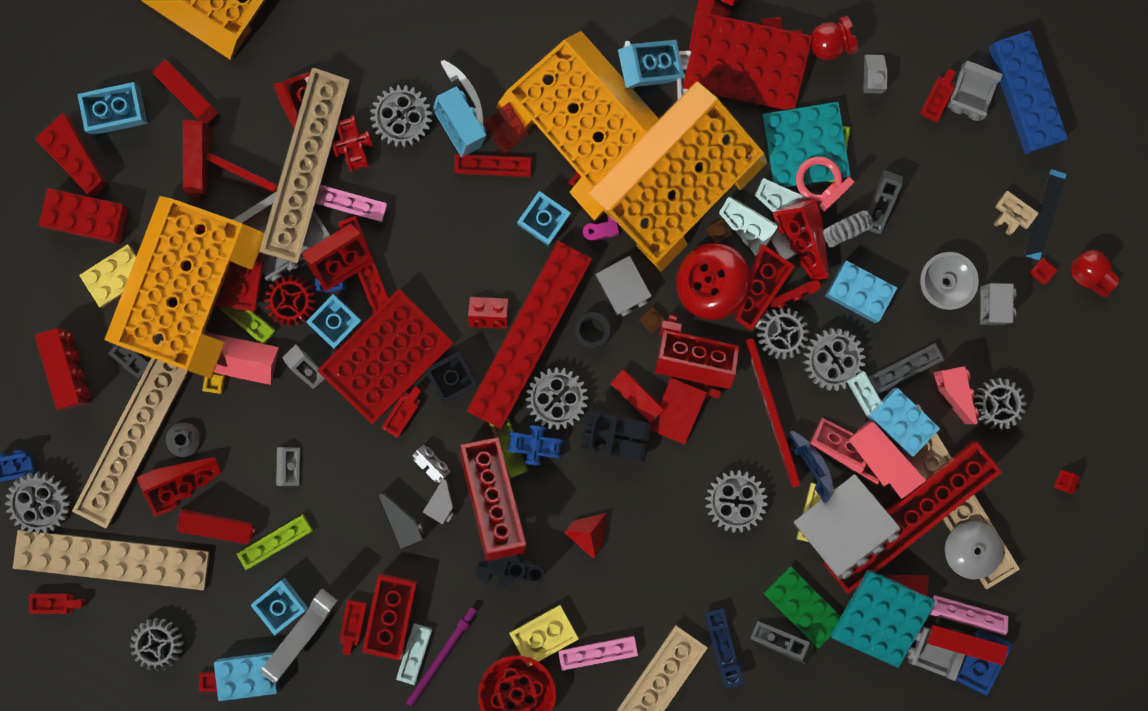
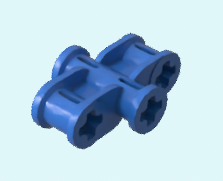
M530 425V435L515 432L509 433L511 439L507 451L526 453L527 460L524 463L541 466L540 456L561 459V443H564V440L543 437L547 427Z

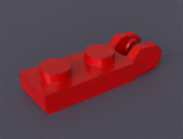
M813 280L773 298L769 307L780 309L786 306V301L792 298L795 302L804 298L803 293H815L820 290L821 283L818 280Z

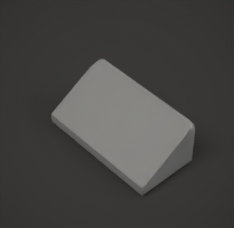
M277 447V486L300 485V448Z

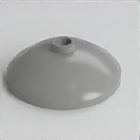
M940 253L932 257L925 264L921 272L920 285L925 298L931 304L941 309L953 310L965 306L973 299L978 289L979 278L975 266L968 258L959 253ZM944 279L949 280L948 286L943 283Z
M967 521L957 525L949 533L945 542V557L951 569L958 575L968 579H981L992 574L1000 565L1003 557V544L998 533L988 524L979 521ZM978 547L980 549V553L976 555L974 553V550Z

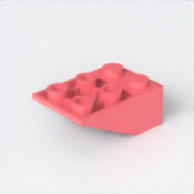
M965 366L934 372L938 392L965 424H978V410L973 405L975 396L968 382L970 381V373L965 369Z

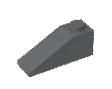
M884 170L868 211L874 224L869 231L881 235L903 184L902 176Z
M385 493L380 494V500L400 548L402 549L423 540L425 531L422 524H418L410 514Z
M757 621L750 638L761 645L808 665L815 649L810 642Z

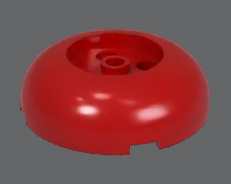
M718 243L705 244L692 250L680 264L676 277L677 293L684 307L695 316L706 320H720L738 311L746 301L751 288V272L745 258L732 247ZM707 264L708 270L704 272L703 267ZM724 270L725 276L723 278H721L718 275L719 271ZM701 283V289L696 290V286ZM718 289L719 293L713 296L712 290Z
M512 655L496 661L484 673L479 685L478 701L481 711H553L556 701V688L551 674L544 665L531 657ZM525 662H528L532 665L527 667ZM526 677L528 683L525 685L521 684L520 678ZM502 683H508L510 688L503 690L501 688ZM518 689V691H521V695L516 696L514 691ZM526 696H533L534 701L527 703L525 700ZM509 701H513L515 703V707L513 709H509L507 707V703Z

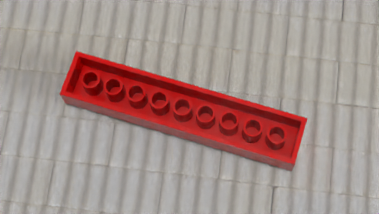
M559 241L557 242L467 410L468 412L502 430L591 264L592 259Z
M972 441L925 478V482L885 510L900 527L901 532L898 539L883 545L884 549L877 555L873 553L869 556V561L861 567H855L852 570L853 573L846 579L842 577L839 580L824 560H822L823 564L847 594H849L859 586L868 569L877 572L1002 473L978 442Z

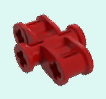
M351 115V118L338 120L337 130L341 140L332 141L335 156L339 157L340 154L345 153L351 173L355 169L362 167L369 168L363 148L367 146L373 147L369 131L367 130L364 134H359L354 115Z

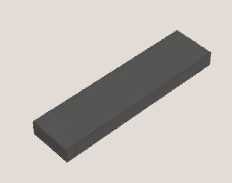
M934 343L868 378L876 393L879 394L940 363L944 358L937 344Z

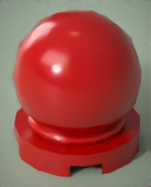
M848 16L838 18L837 24L833 22L822 23L813 30L810 45L813 54L822 60H834L840 57L844 51L848 55L858 51L857 38L851 35L850 27H853Z

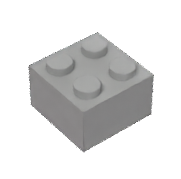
M990 283L981 286L980 325H1005L1013 323V320L1016 318V309L1013 308V300L1016 299V289H1013L1014 284Z

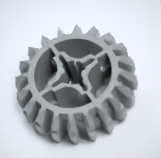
M861 211L823 230L825 243H827L828 247H834L871 229L874 226L871 215H869L868 211Z
M782 307L779 309V314L773 309V316L766 313L765 316L768 320L763 318L760 320L765 325L757 327V329L763 330L762 333H757V337L763 336V340L758 341V343L766 344L762 350L765 351L769 348L768 355L771 356L775 352L776 359L780 357V353H782L783 359L787 358V353L790 358L794 357L793 350L797 354L801 353L798 346L805 348V344L801 341H808L807 337H803V334L809 333V330H803L807 323H800L804 317L796 318L797 311L790 315L791 308H787L784 313ZM780 317L791 320L795 326L786 327L781 322ZM775 321L777 329L774 334L768 336L769 326ZM781 328L786 331L791 330L785 334L784 339L783 336L774 337L781 332ZM797 331L796 342L791 346L790 336ZM778 339L786 349H779L770 341Z
M997 378L996 382L994 379H991L989 384L983 383L984 389H977L981 395H974L975 399H979V401L974 402L973 405L979 407L977 410L981 415L978 420L985 418L983 425L987 426L990 423L991 429H994L997 425L998 430H1002L1004 425L1006 429H1009L1010 424L1013 426L1017 425L1015 419H1022L1019 413L1026 412L1024 409H1021V406H1026V402H1021L1025 395L1018 394L1022 389H1015V382L1009 385V379L1002 381L1001 378ZM996 388L1005 390L999 397L990 394ZM1010 397L1013 399V408L1009 405ZM986 399L991 405L989 411L986 409ZM997 401H1001L1002 407H998ZM1001 411L1009 414L1008 417L1002 420L994 418Z
M155 618L153 622L149 619L146 621V624L141 623L139 625L140 629L134 630L136 635L131 637L135 641V643L130 644L131 648H135L131 654L138 655L135 661L142 660L141 667L148 664L147 669L151 670L154 666L155 671H159L160 667L165 670L168 668V665H174L173 660L180 658L176 653H182L183 651L178 646L184 644L183 641H178L182 634L176 635L175 633L179 628L172 629L173 622L166 625V619H162L160 622L158 618ZM155 629L163 631L168 637H161ZM149 632V642L143 646L144 636ZM164 641V643L160 644V646L149 647L153 645L155 642L160 643ZM171 643L170 652L165 658V646ZM150 651L154 653L155 657H158V659L151 658L147 655L146 652Z

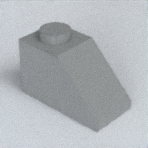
M864 55V93L883 94L887 89L884 55Z
M297 345L282 357L288 367L312 389L325 379L317 371L319 369L318 365Z
M445 478L441 481L423 513L441 524H444L445 521L449 522L454 515L452 511L454 508L448 480Z

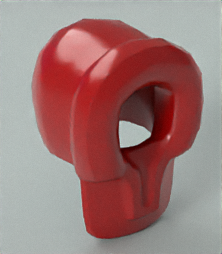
M1086 251L1080 254L1072 263L1071 274L1075 281L1083 287L1091 288L1102 297L1108 296L1119 284V278L1110 270L1112 268L1111 262L1099 251Z

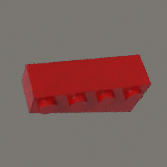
M62 113L35 138L87 194L95 197L108 185L68 115Z
M760 244L750 270L751 288L749 295L741 308L734 313L733 319L747 329L752 330L795 266L764 244Z

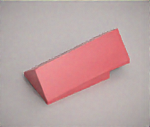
M205 332L204 335L225 342L214 373L269 385L272 384L279 347Z
M822 418L810 440V444L867 481L877 485L879 479L849 441L854 434Z
M873 421L865 423L849 439L883 486L890 483L901 499L926 481Z

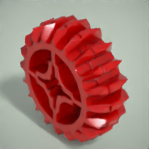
M293 275L289 276V281H287L285 276H282V283L276 279L275 283L277 286L275 287L272 284L269 286L273 289L272 293L266 291L270 299H264L265 302L270 303V305L265 307L266 310L272 309L268 315L270 317L275 316V322L281 319L280 325L282 326L287 322L288 327H292L293 321L296 326H300L299 319L306 323L307 320L304 316L311 317L312 314L309 313V310H316L315 307L311 306V303H317V300L311 299V297L316 296V293H309L313 286L306 287L308 281L304 280L301 283V277L297 276L295 281ZM298 286L301 291L290 294L285 287ZM281 291L283 299L277 307L276 299ZM305 295V306L301 311L299 302ZM288 296H290L291 298L295 297V299L293 300L294 306L290 304L287 305V303L289 302ZM291 308L296 315L286 317L280 312Z

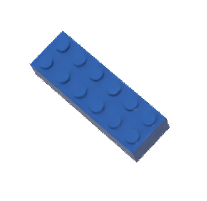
M1031 31L994 42L988 48L996 72L1003 74L1000 83L1025 155L1067 140L1068 138Z

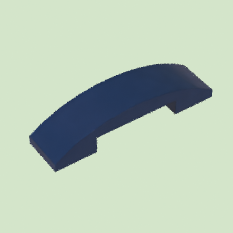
M791 431L786 439L790 451L794 457L800 455L803 457L818 481L815 486L816 492L824 504L828 503L833 493V483L824 459L809 441L795 431Z
M724 609L706 612L705 617L725 689L744 684Z

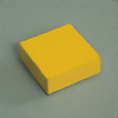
M213 374L212 379L205 377L202 391L223 394L226 375Z

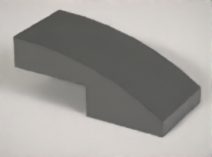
M115 345L108 353L137 379L144 373L149 363L138 352L119 345Z

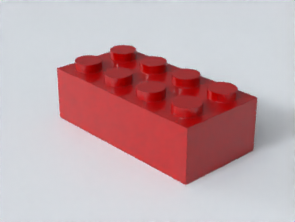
M47 188L39 226L121 244L129 207L123 204Z
M59 328L36 334V342L56 410H69L89 404L91 394L88 387H85V373L80 369L78 363L80 362V356L73 346V343H75L73 334L69 330Z
M664 329L655 373L731 389L736 373L739 346Z
M386 574L378 575L362 653L401 660L418 581Z

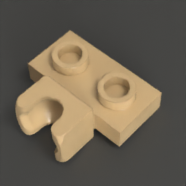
M1006 191L995 206L1002 213L994 225L999 226L1006 222L1008 224L1006 234L1011 235L1019 225L1024 229H1028L1038 215V212L1009 191Z

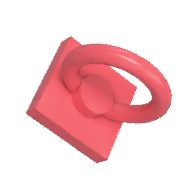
M813 157L806 160L799 167L796 174V184L799 192L808 200L816 199V202H822L818 207L821 215L854 183L850 177L842 183L839 167L832 160L825 157ZM816 164L827 166L834 175V183L822 195L811 193L804 184L805 172L809 167Z

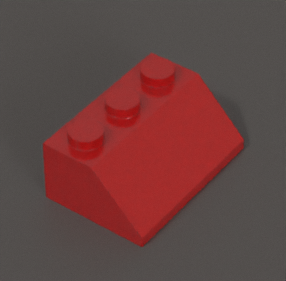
M351 223L302 253L307 265L325 292L374 262L360 232Z

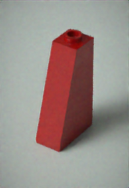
M183 120V192L189 195V198L195 199L207 196L209 161L205 157L210 151L211 128L203 121Z
M180 509L177 530L181 533L249 544V540H253L255 529L252 528L253 525L249 522L186 509Z

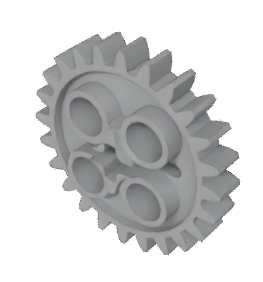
M397 85L396 91L390 87V93L383 90V98L377 96L380 102H373L376 109H372L371 113L375 116L371 117L370 120L376 122L372 125L373 129L379 128L376 131V135L383 134L381 137L382 141L388 138V145H391L394 141L397 148L400 143L406 148L407 142L413 146L414 139L420 142V135L426 137L423 131H430L427 123H432V120L428 117L432 116L433 113L427 111L431 108L430 104H425L427 98L420 99L422 96L421 92L415 94L414 87L408 91L407 85L401 90L400 86ZM402 99L409 101L406 107L399 106V102ZM411 107H416L414 110L409 111ZM391 110L393 115L391 118H384V112ZM399 113H402L404 115V120L399 118ZM414 114L420 116L419 121L416 123L410 122V117ZM397 126H403L404 131L401 134L394 132Z
M830 328L828 334L826 330H822V336L816 333L817 340L810 339L812 345L805 346L809 352L803 353L804 356L808 357L807 360L802 361L804 364H808L804 371H810L807 377H815L813 383H819L821 388L826 385V389L831 390L833 386L834 390L838 391L840 385L843 389H846L845 383H847V380L854 377L857 372H862L859 366H865L864 363L860 362L861 359L866 358L860 354L864 348L857 347L861 342L858 340L854 341L856 336H849L848 331H844L842 334V329L838 328L835 333L834 329ZM839 341L840 348L834 351L833 344ZM825 345L827 346V348H828V350L830 351L831 355L836 356L835 361L838 363V365H839L840 367H842V369L844 370V373H841V371H840V369H839V367H838L837 364L831 362V361L833 360V358H832L831 355L825 350V348H824ZM823 352L825 355L824 360L818 362L817 356ZM846 357H850L851 360L848 366L843 364ZM831 368L835 369L833 377L828 376V371Z
M557 367L554 373L547 369V375L540 372L542 378L534 377L537 383L529 384L533 387V390H527V393L531 394V397L526 398L527 401H531L527 408H533L530 415H537L535 421L543 420L541 426H544L547 422L549 423V429H551L553 424L556 425L557 430H559L560 424L566 429L567 422L573 426L572 419L575 418L579 421L578 413L584 414L581 407H587L583 403V400L588 399V397L583 396L587 389L580 388L584 382L577 383L579 376L572 378V371L567 375L565 374V368H563L561 373L558 372ZM554 380L562 382V388L558 391L553 390L551 387V383ZM566 386H569L570 388L560 398L562 402L560 404L556 402L546 412L545 408L554 399L552 397L553 394L559 395ZM543 393L549 396L548 403L544 405L538 402L539 395ZM566 394H575L576 401L573 404H568L565 401ZM554 407L562 408L563 414L561 417L555 418L552 415Z
M730 470L729 476L723 472V479L715 477L718 483H710L713 490L707 489V492L711 495L705 497L706 500L710 501L705 507L711 508L707 514H714L712 522L719 520L718 527L724 524V530L727 531L731 527L733 533H735L736 528L741 533L743 532V527L750 530L749 524L751 523L757 526L755 520H762L759 514L766 513L762 506L768 505L763 502V499L768 496L761 494L765 488L758 487L761 481L754 482V475L748 478V472L741 476L740 470L737 471L736 475ZM727 485H730L733 490L729 496L723 494V488ZM746 487H749L752 491L751 496L748 498L742 496V490ZM738 496V499L753 501V504L737 503L735 507L734 503L720 502L719 499H735ZM723 505L730 506L731 511L728 515L721 513ZM741 508H749L750 513L747 517L740 515Z
M30 472L27 474V478L24 475L21 476L20 481L16 480L13 482L15 486L9 488L12 493L6 495L7 498L11 499L5 503V505L10 506L6 512H12L13 514L9 519L17 520L14 524L15 526L22 524L21 530L27 527L28 533H31L34 529L37 535L41 530L46 534L49 528L54 531L56 525L60 526L62 524L61 520L67 518L64 513L70 511L69 508L65 507L71 503V501L65 500L70 494L63 493L66 486L60 488L59 485L62 481L60 480L55 483V476L48 479V473L41 477L40 472L35 473V476ZM41 488L47 489L48 495L42 494ZM23 492L29 495V500L23 498ZM46 506L52 507L54 513H49ZM28 511H32L35 514V518H31L28 515Z

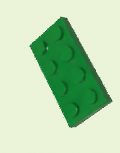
M791 566L763 592L818 649L831 637V633L841 618Z

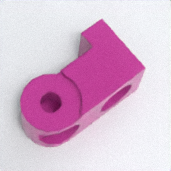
M607 216L608 222L597 225L593 223L587 224L583 228V235L588 241L619 235L617 222Z

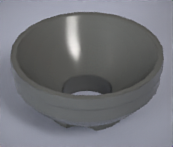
M181 422L173 425L168 430L166 445L174 455L188 457L196 453L200 448L201 434L193 424ZM179 434H184L186 437V443L182 446L176 443V437Z

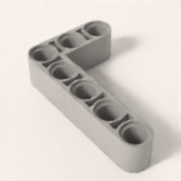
M321 589L311 602L310 608L265 663L260 673L276 684L334 610L338 600Z

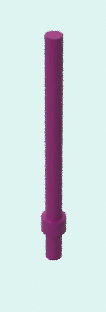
M471 607L464 618L459 620L457 623L458 627L406 701L409 706L412 707L463 631H467L470 621L477 612L475 608Z

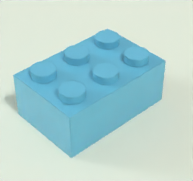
M677 40L631 44L618 50L626 88L671 83L684 78Z
M135 82L77 94L84 129L90 135L148 124L141 89Z
M456 86L436 97L433 111L462 158L481 148L486 137V129L482 123L479 124L474 109L468 106L464 92L459 91Z
M846 260L841 264L825 296L866 319L877 323L882 318L897 287Z
M893 388L867 415L900 449L911 457H914L940 429L898 388Z
M274 652L216 660L214 668L218 701L277 694L281 690L280 680L275 684L260 673V670Z

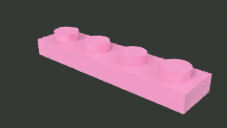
M323 185L319 186L315 204L382 223L388 206L384 202Z
M936 595L932 597L936 603L931 610V615L1004 636L1008 632V616Z
M634 636L558 650L562 670L638 656Z

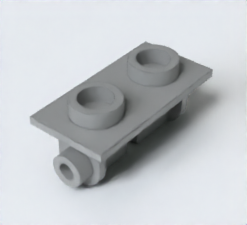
M425 445L412 455L414 461L422 469L427 465L430 467L426 473L434 482L440 483L451 472L447 465L440 461L434 455V452Z

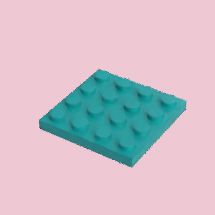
M839 102L762 115L773 183L784 188L796 187V174L799 167L806 160L813 157H825L832 160L839 167L842 179L851 177ZM821 164L809 167L804 174L805 185L834 180L833 172L827 166Z
M868 569L831 633V637L899 668L936 602L928 596Z

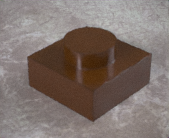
M723 218L706 228L714 243H720L732 235Z
M654 307L639 319L651 334L662 325L664 320Z

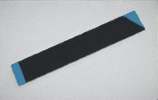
M1052 169L1050 171L1024 256L1036 260L1041 258L1066 177L1065 173Z

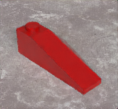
M816 199L800 201L774 211L773 215L778 225V230L782 236L785 234L791 243L789 245L792 250L795 249L799 255L800 263L811 280L829 278L822 216Z
M215 457L155 469L138 476L137 479L154 517H157L176 508L179 501L185 497L188 499L195 489L199 486H205L218 476L221 471Z

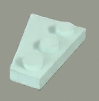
M762 178L755 194L772 212L797 202L808 200L804 196Z
M731 196L727 198L719 212L730 227L743 239L742 241L746 246L748 245L754 252L755 256L759 245L764 244L767 246L778 228L777 224Z

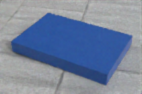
M976 628L972 635L1008 646L1006 658L1013 644L980 628ZM965 655L956 680L988 696L1003 665Z

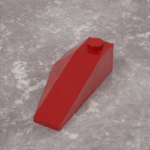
M310 72L273 84L278 99L293 128L296 125Z

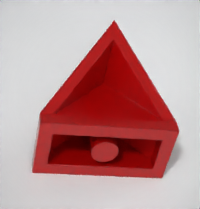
M607 513L574 520L564 532L592 558L603 547Z

